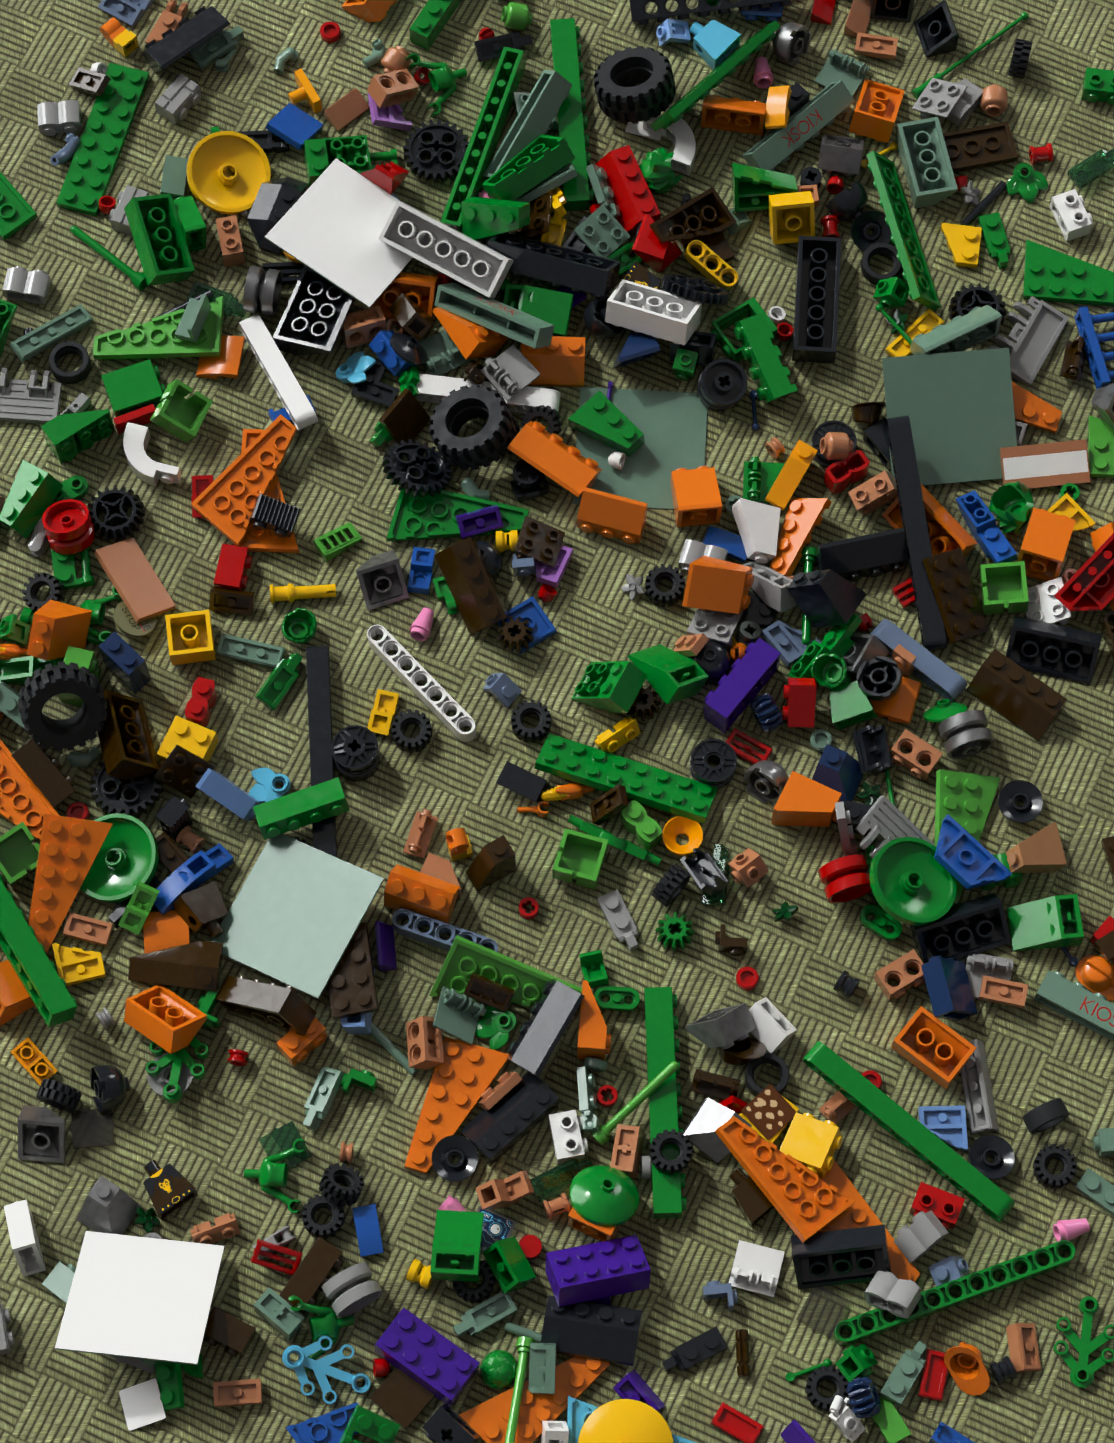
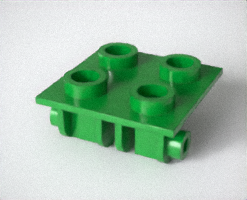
M756 456L751 457L749 462L744 461L743 499L769 503L765 501V498L785 463L761 462L759 457Z

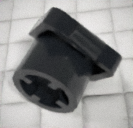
M523 459L514 465L513 480L510 481V486L516 501L531 500L549 492L544 473ZM541 480L544 485L543 488H540Z

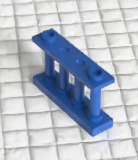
M1087 306L1079 307L1074 319L1080 337H1083L1086 342L1084 351L1097 389L1109 385L1111 380H1114V371L1110 372L1105 365V361L1114 360V351L1104 353L1099 345L1100 342L1113 341L1114 332L1098 334L1095 332L1093 325L1114 321V312L1092 315L1089 314Z

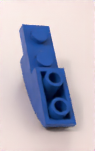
M974 490L956 498V503L967 526L986 557H991L994 563L1016 560V551L997 527L995 517L977 492Z
M220 843L205 853L202 850L199 851L161 883L157 888L160 892L153 906L162 915L166 914L174 908L173 904L180 895L197 889L199 885L234 863V857Z

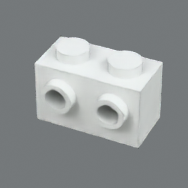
M1076 189L1053 196L1050 203L1051 212L1066 242L1090 234L1093 225L1092 216L1086 212L1084 200L1081 195L1078 196Z
M767 997L755 1002L749 1009L756 1029L749 1033L762 1042L770 1053L782 1048L797 1031Z
M576 1110L550 1114L549 1125L557 1165L585 1160V1152L589 1151L586 1138L582 1139L580 1130H583L582 1116H577Z

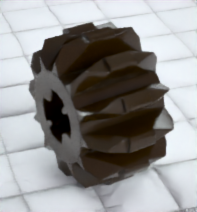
M511 616L509 617V622L502 620V627L497 628V633L499 634L497 642L501 643L502 649L508 648L510 654L514 649H517V652L520 654L521 647L528 649V642H533L534 640L532 636L534 631L532 627H529V621L522 622L520 616L516 621H513Z
M642 685L631 708L626 713L627 715L633 714V719L641 717V720L644 722L646 716L653 719L654 713H659L660 707L658 705L661 704V699L657 698L658 693L656 691L651 692V685H648L646 689Z

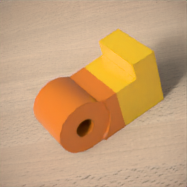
M112 17L100 27L102 35L125 58L139 47L137 36L132 31L129 32L117 19Z
M464 828L452 829L445 834L451 861L473 856L471 844Z

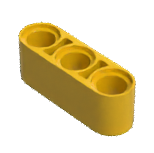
M699 240L691 241L684 251V256L692 266L712 283H715V285H720L726 288V290H731L738 281V274L729 264ZM690 248H697L700 255H692ZM706 262H713L716 265V269L710 270ZM722 276H730L732 279V283H725L722 279Z

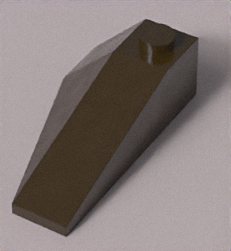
M711 187L649 226L660 243L719 233L733 225L736 220L714 187Z
M197 941L130 957L128 980L216 991L220 985L223 943Z

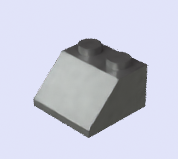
M823 134L817 168L822 169L821 171L825 173L838 171L842 172L845 176L859 175L864 140Z
M746 1003L714 1010L685 1026L690 1034L709 1048L721 1047V1050L732 1047L735 1040L740 1041L749 1037L748 1033L756 1029Z

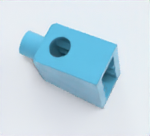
M711 20L705 27L696 21L690 27L689 31L695 35L693 40L694 50L713 70L740 46L741 34L716 20Z

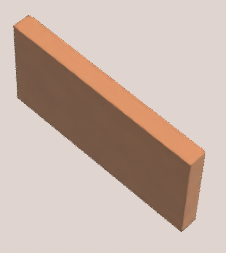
M133 537L95 551L94 555L136 623L175 609V603Z

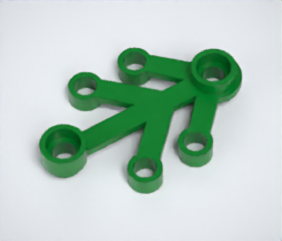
M194 1036L189 1044L195 1050L197 1058H207L210 1054L208 1046L200 1043ZM154 1042L150 1044V1051L153 1056H161L165 1050L160 1048L155 1051L154 1048L159 1045ZM186 1047L172 1054L168 1053L157 1062L150 1061L146 1064L147 1074L151 1077H156L162 1069L173 1062L169 1083L163 1088V1096L171 1104L179 1102L182 1098V1090L178 1084L183 1063L189 1068L194 1079L200 1080L206 1075L204 1066L195 1062L185 1050ZM201 1049L206 1050L204 1053H198ZM157 1067L156 1070L150 1071V1068ZM196 1070H202L199 1074H195ZM175 1089L174 1092L168 1093V1091Z
M1091 1296L1084 1297L1079 1303V1311L1083 1315L1081 1339L1072 1330L1071 1322L1068 1318L1061 1317L1056 1322V1329L1065 1335L1079 1353L1077 1363L1068 1352V1344L1065 1341H1057L1053 1346L1054 1353L1060 1356L1070 1368V1381L1078 1388L1088 1387L1093 1381V1373L1106 1363L1109 1364L1114 1361V1350L1105 1348L1101 1352L1100 1357L1088 1365L1089 1355L1108 1340L1114 1339V1336H1109L1106 1333L1107 1329L1114 1330V1325L1110 1324L1104 1328L1100 1335L1090 1341L1093 1315L1099 1308L1098 1301ZM1091 1302L1094 1306L1093 1309L1086 1308L1085 1303ZM1059 1322H1066L1067 1328L1062 1329L1059 1326ZM1057 1345H1063L1065 1347V1351L1059 1352L1057 1350ZM1110 1352L1112 1359L1107 1360L1104 1357V1353ZM1078 1372H1084L1086 1379H1080Z

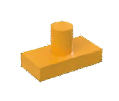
M302 68L294 71L295 81L299 89L288 93L291 103L294 105L306 99L314 113L322 111L321 99Z

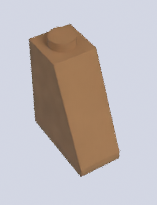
M1056 822L1049 824L1006 851L1011 873H1054L1067 865Z

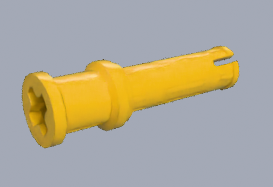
M288 583L287 586L270 585L271 604H274L276 601H289V603H293L295 599L336 597L335 584L294 586V584Z

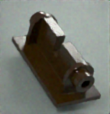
M1079 336L1073 342L1067 340L1060 372L1061 377L1077 382L1081 381L1086 357L1084 351L1086 342L1083 337Z
M478 358L477 361L472 359L464 371L466 375L464 381L468 378L476 384H482L485 381V374L480 371L484 368L479 363L481 358Z
M696 1069L691 1091L725 1100L732 1095L737 1097L741 1080Z

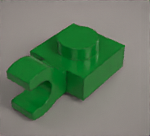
M410 365L406 371L404 370L400 374L399 384L401 393L404 389H408L415 397L418 395L419 391L416 385L420 378L417 367Z
M444 576L432 579L438 602L445 600L448 614H456V603Z

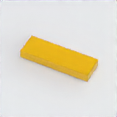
M929 308L904 332L913 340L918 334H926L931 332L937 325H944L945 321ZM902 335L885 348V352L890 357L912 355L911 345Z

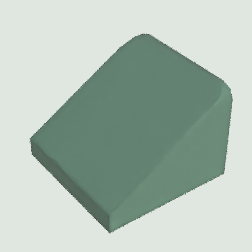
M734 209L729 210L736 220L733 225L726 228L731 235L740 232L752 224L753 221L745 211L735 212Z

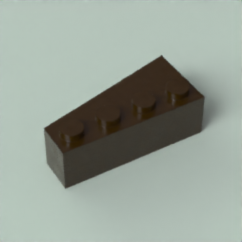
M240 975L238 977L227 976L215 998L228 1011L249 1018L254 1016L266 1024L273 1022L279 1025L281 1029L287 1031L292 1027L296 1030L297 1034L305 1036L317 1014L313 1008L297 995L298 991L293 987H280L273 982L266 984L258 979L252 981Z

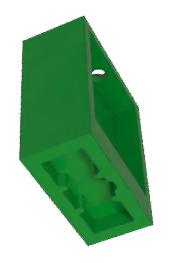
M754 297L711 322L710 333L717 334L716 342H719L722 346L723 354L726 358H730L735 362L744 358L742 355L743 346L736 350L722 330L748 315L752 317L764 313L774 340L777 339V327Z

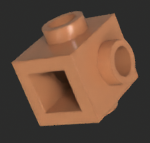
M750 848L738 854L734 860L728 863L732 871L730 875L737 884L742 883L748 888L756 884L760 878L769 872L761 856Z

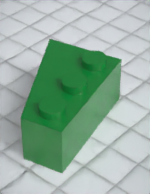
M732 163V200L735 212L769 209L768 195L798 192L795 175Z
M471 197L461 202L462 234L474 240L517 230L530 224V203L482 197Z
M598 391L568 418L569 428L578 430L618 452L625 453L628 457L645 443L644 434L601 391Z
M23 460L0 513V521L13 532L27 539L43 516V513L61 491L63 485L48 472Z

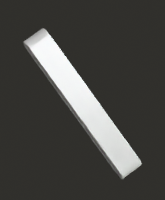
M259 314L239 322L243 336L297 430L299 431L318 422L313 407Z
M419 374L420 381L416 385L419 393L415 398L421 402L440 404V400L444 396L450 395L449 392L454 389L458 391L462 386L471 387V385H480L481 388L482 386H487L498 393L500 392L488 381L476 384L470 379L464 381L462 378ZM526 386L509 401L500 393L513 413L527 414V411L544 405L545 407L550 406L552 410L555 409L558 415L561 393L557 390Z
M382 625L371 626L367 632L370 648L460 741L470 742L476 735L473 718ZM375 635H381L383 637L381 640L377 641L372 639ZM390 650L397 651V654L390 656L387 654V652ZM405 665L412 667L409 671L401 669ZM420 680L427 682L424 686L416 684ZM436 695L441 697L439 701L431 700ZM448 711L456 712V715L452 717H449L445 714ZM463 726L471 728L468 732H462L460 729Z

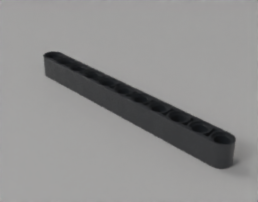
M908 415L887 418V434L902 525L906 535L908 561L922 645L928 651L946 649L947 642L944 623L922 561L925 558L931 557L932 551L910 419Z
M328 646L306 647L311 786L334 779L331 747L333 738ZM336 816L323 819L318 823H312L313 847L337 857Z

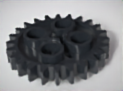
M431 119L429 125L422 122L421 129L415 126V133L409 132V138L405 139L406 146H403L404 160H406L407 168L411 167L412 174L417 172L418 178L424 175L425 182L433 178L434 183H436L437 179L441 178V181L444 183L447 176L450 180H453L452 174H458L469 144L468 135H463L462 128L457 130V124H453L450 127L448 120L445 124H441V120L438 119L437 124H434ZM451 141L452 143L446 144L444 142Z
M675 274L663 276L662 289L670 292V294H676L677 297H684V299H691L694 302L699 301L700 303H708L710 305H724L729 301L730 291L720 285H715V283L707 279Z
M411 439L408 440L407 444L401 440L400 444L394 442L393 447L389 446L382 463L384 467L383 473H387L386 479H393L391 485L398 484V490L406 489L407 495L413 492L414 496L417 497L418 493H421L424 498L427 493L433 497L435 492L440 494L442 490H445L450 482L452 470H450L451 465L441 457L440 452L435 451V446L429 448L427 442L421 445L420 440H417L415 444Z
M99 762L101 770H93L95 776L90 778L92 782L90 789L93 792L91 795L93 800H95L96 806H101L103 813L108 811L109 814L120 813L130 816L134 813L138 818L139 811L142 810L144 813H148L147 806L155 807L152 800H160L157 793L163 792L160 786L163 782L153 777L155 773L124 780L107 775L105 764ZM140 778H146L144 781H137ZM111 788H116L113 792H107ZM130 796H136L132 800H127Z

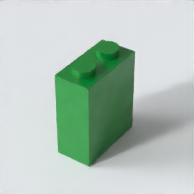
M150 359L101 375L115 417L154 404L156 408L161 403L160 399L166 390L164 384L159 385L158 378H161L157 365L152 366Z

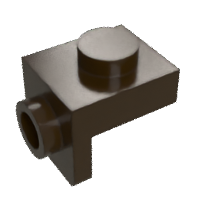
M721 924L720 931L715 933V945H719V952L728 953L731 956H741L742 953L746 954L748 938L725 937V925Z

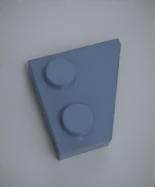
M780 620L762 630L760 634L770 646L781 653L780 659L787 667L797 662L804 654L805 649L813 642L810 639V643L804 645L802 643V631L791 628Z

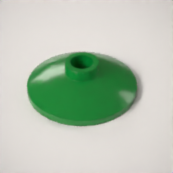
M942 699L937 701V705L925 711L923 717L929 722H943L951 716L968 711L965 704Z

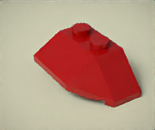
M1114 533L1054 595L1068 610H1103L1114 598Z

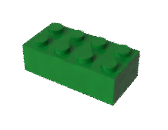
M171 193L132 198L124 210L148 286L186 281L195 269Z

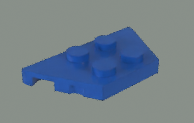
M949 814L945 816L942 821L934 859L967 890L1007 880L1012 875L1000 861Z

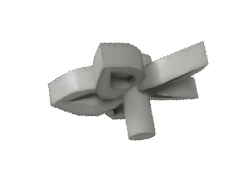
M971 180L968 182L967 187L960 189L964 193V203L970 202L976 206L979 204L977 196L981 191L973 189Z
M627 574L626 582L628 584H625L621 589L623 591H630V599L634 600L637 593H646L644 588L640 586L643 583V576L635 578Z

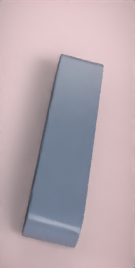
M883 619L870 633V635H875L889 650L888 655L891 657L893 650L898 644L916 656L913 674L942 697L949 699L950 702H953L967 686V682L961 675L891 621Z
M399 909L392 916L393 927L396 933L446 951L450 950L456 935L498 952V945L495 940L406 909ZM401 918H406L409 921L403 926L397 924V921ZM424 925L430 928L426 933L418 931L419 927ZM442 933H449L451 935L448 940H442L439 937Z

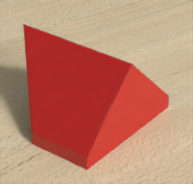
M391 161L390 163L386 162L385 165H376L375 169L359 174L392 195L406 178L409 171Z

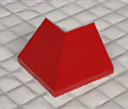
M645 214L632 251L653 270L660 273L680 256L682 251L676 241L660 243L649 226L655 220L649 214Z

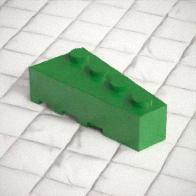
M540 134L487 179L482 186L491 199L514 201L574 160L575 156L565 138Z
M764 313L738 321L735 324L734 332L736 338L741 340L743 346L742 355L749 362L750 376L752 380L756 381L758 398L765 405L798 391L795 384H790V371L788 367L781 364L782 354L779 347L772 344L774 336Z

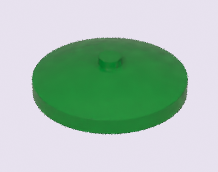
M120 813L104 815L94 821L113 824L80 889L98 901L117 903L130 899L139 881L147 885L150 883L158 866L159 849L154 834L139 819Z
M901 837L888 842L874 856L869 873L872 892L884 911L902 923L915 926L931 924L944 916L952 907L957 891L956 878L934 859L936 847L925 840L915 837Z

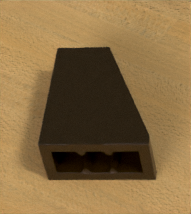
M504 835L486 844L466 871V875L476 892L516 871L515 852Z

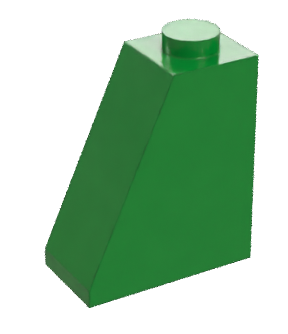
M181 196L176 198L173 202L189 253L206 249V225L193 197Z

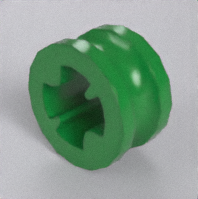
M1072 483L1063 485L1059 493V499L1069 490L1070 493H1074L1072 499L1077 502L1080 494L1078 486Z

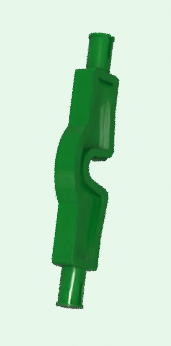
M572 814L567 823L578 827L592 836L608 840V844L644 861L646 860L659 866L662 858L650 853V851L626 839L618 838L612 835L611 832L586 820L577 818Z

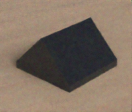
M943 0L913 22L925 56L928 58L956 51L959 34L947 1Z

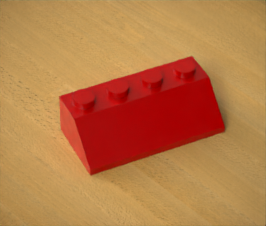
M630 145L608 152L595 164L602 167L607 173L608 178L606 180L608 186L613 190V200L619 206L621 216L615 219L630 236L637 233L638 226L643 221L645 214H649L653 219H660L661 213Z

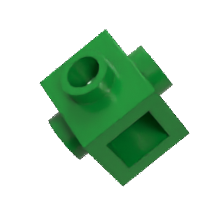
M898 277L881 279L876 286L873 298L882 304L885 309L905 306L909 295L908 290L910 289Z
M865 1344L857 1347L854 1345L848 1347L842 1353L844 1356L835 1363L848 1382H851L859 1377H869L873 1373L872 1368L878 1364V1361L875 1359L873 1352Z

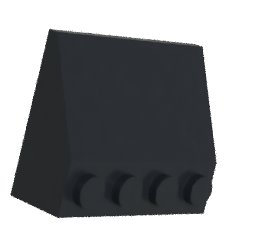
M304 266L274 333L273 339L280 351L296 355L331 354L355 298Z

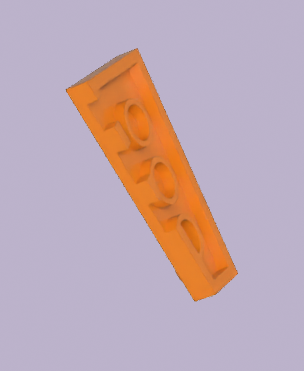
M1012 382L1015 421L1055 433L1062 411Z
M791 498L777 541L776 556L771 560L770 569L786 577L792 575L802 557V549L812 539L811 533L816 525H820L823 519L821 517L825 508L828 509L832 503L828 498Z

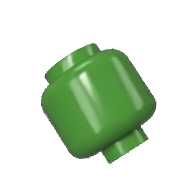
M509 2L507 6L503 7L501 22H504L506 28L523 31L527 25L531 24L532 13H529L527 5Z

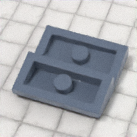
M102 0L98 8L133 27L142 18L154 0Z

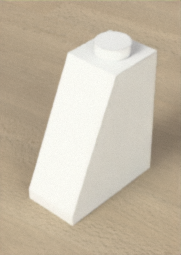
M740 498L732 505V512L747 558L761 564L768 563L776 556L781 508Z
M27 1200L5 1205L4 1210L11 1246L23 1277L45 1271L43 1255Z

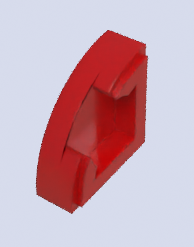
M733 1095L719 1102V1104L735 1111L737 1114L742 1113L741 1110L748 1104Z

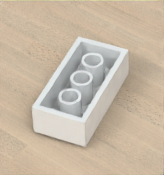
M622 279L607 300L605 322L614 326L631 329L634 332L648 334L655 338L665 339L675 344L685 345L700 324L702 303Z

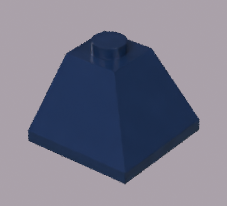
M632 330V334L626 339L613 364L614 368L656 356L660 351V347L655 337Z
M826 744L812 780L842 793L841 802L844 800L853 801L864 774H861L859 762L850 754Z

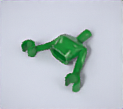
M411 53L406 58V60L412 59L414 61L409 66L410 68L419 66L432 69L433 71L428 72V78L433 90L438 92L448 89L436 102L431 103L427 107V109L433 108L435 110L430 115V117L434 118L440 113L441 105L457 89L456 79L467 76V71L465 68L452 71L443 62L431 63L420 61L418 54Z
M115 587L112 589L113 595L101 599L85 600L81 604L80 608L92 610L90 625H101L103 623L106 610L104 604L114 600L118 602L123 601ZM89 626L88 634L99 639L101 643L111 635L109 631L100 633Z
M300 1138L293 1142L292 1148L264 1158L260 1169L244 1170V1178L259 1179L261 1190L288 1205V1210L293 1214L301 1213V1211H294L293 1205L302 1202L297 1199H290L271 1187H286L288 1164L274 1162L281 1161L297 1152L304 1154L306 1151L298 1150V1145L301 1142H307Z
M295 1295L288 1298L289 1301L298 1300L297 1306L290 1308L293 1311L302 1309L315 1314H321L309 1318L310 1332L314 1342L318 1341L321 1336L326 1335L331 1338L333 1346L338 1340L340 1328L355 1324L352 1315L338 1319L331 1308L304 1303ZM329 1340L325 1341L321 1346H329ZM321 1349L307 1357L317 1360L327 1350ZM304 1367L305 1371L312 1370L310 1368Z

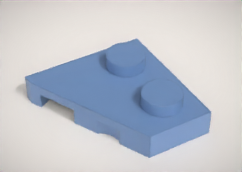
M965 1105L918 1107L919 1122L944 1143L962 1151L968 1150Z

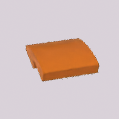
M222 335L220 356L200 357L196 377L218 379V376L238 379L245 337Z
M902 677L901 688L896 696L882 702L870 700L877 716L887 717L892 722L910 724L922 686L921 682Z
M176 910L169 911L164 915L159 911L149 913L143 925L144 953L190 944V927Z

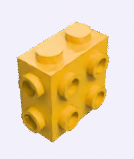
M796 1112L780 1147V1151L785 1155L789 1154L817 1175L824 1177L826 1171L832 1168L834 1162L833 1155L836 1149H840L843 1137L839 1127L834 1122L828 1120L822 1122L809 1113L802 1115Z

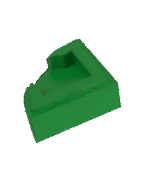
M202 1354L199 1356L197 1365L180 1363L182 1369L189 1376L203 1379Z

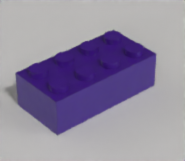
M761 638L756 643L751 642L745 650V656L742 659L738 658L734 662L728 676L725 674L718 682L719 687L715 692L710 691L704 699V719L724 734L779 668L781 653Z
M637 1235L546 1253L545 1272L558 1307L649 1289L651 1269Z
M404 1307L375 1344V1353L386 1359L394 1367L403 1371L450 1408L479 1371L480 1362Z

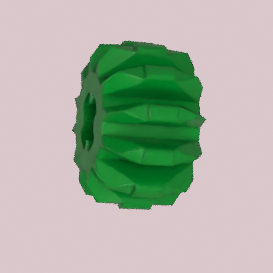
M674 912L673 918L669 914H665V920H659L658 925L660 927L655 930V933L659 935L657 941L664 942L663 948L665 949L669 945H672V951H676L677 945L682 950L685 949V943L690 944L692 942L690 936L694 935V930L691 929L692 921H686L685 914L681 918H678L677 912ZM675 929L679 930V933L675 932L674 935L671 934V931H675Z

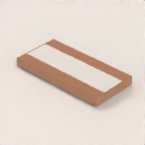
M1086 439L999 448L1003 485L1019 481L1026 485L1028 489L1061 486L1067 483L1081 484L1091 482Z

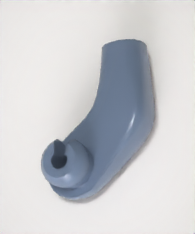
M69 133L66 136L65 142L67 144L50 158L52 165L57 166L66 163L73 157L80 143L79 136H75L73 133Z

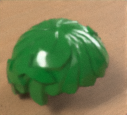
M297 608L284 617L282 633L288 641L302 644L309 642L315 636L317 620L312 611L305 608Z
M823 653L816 657L811 664L812 677L815 678L820 686L827 689H833L842 685L847 678L845 661L836 654Z
M494 1350L488 1353L480 1366L483 1383L489 1388L503 1389L509 1386L516 1377L518 1363L515 1356L504 1350Z

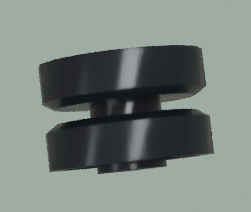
M717 359L709 363L699 376L696 385L697 395L707 408L714 411H727L733 408L745 394L747 376L743 368L735 361Z

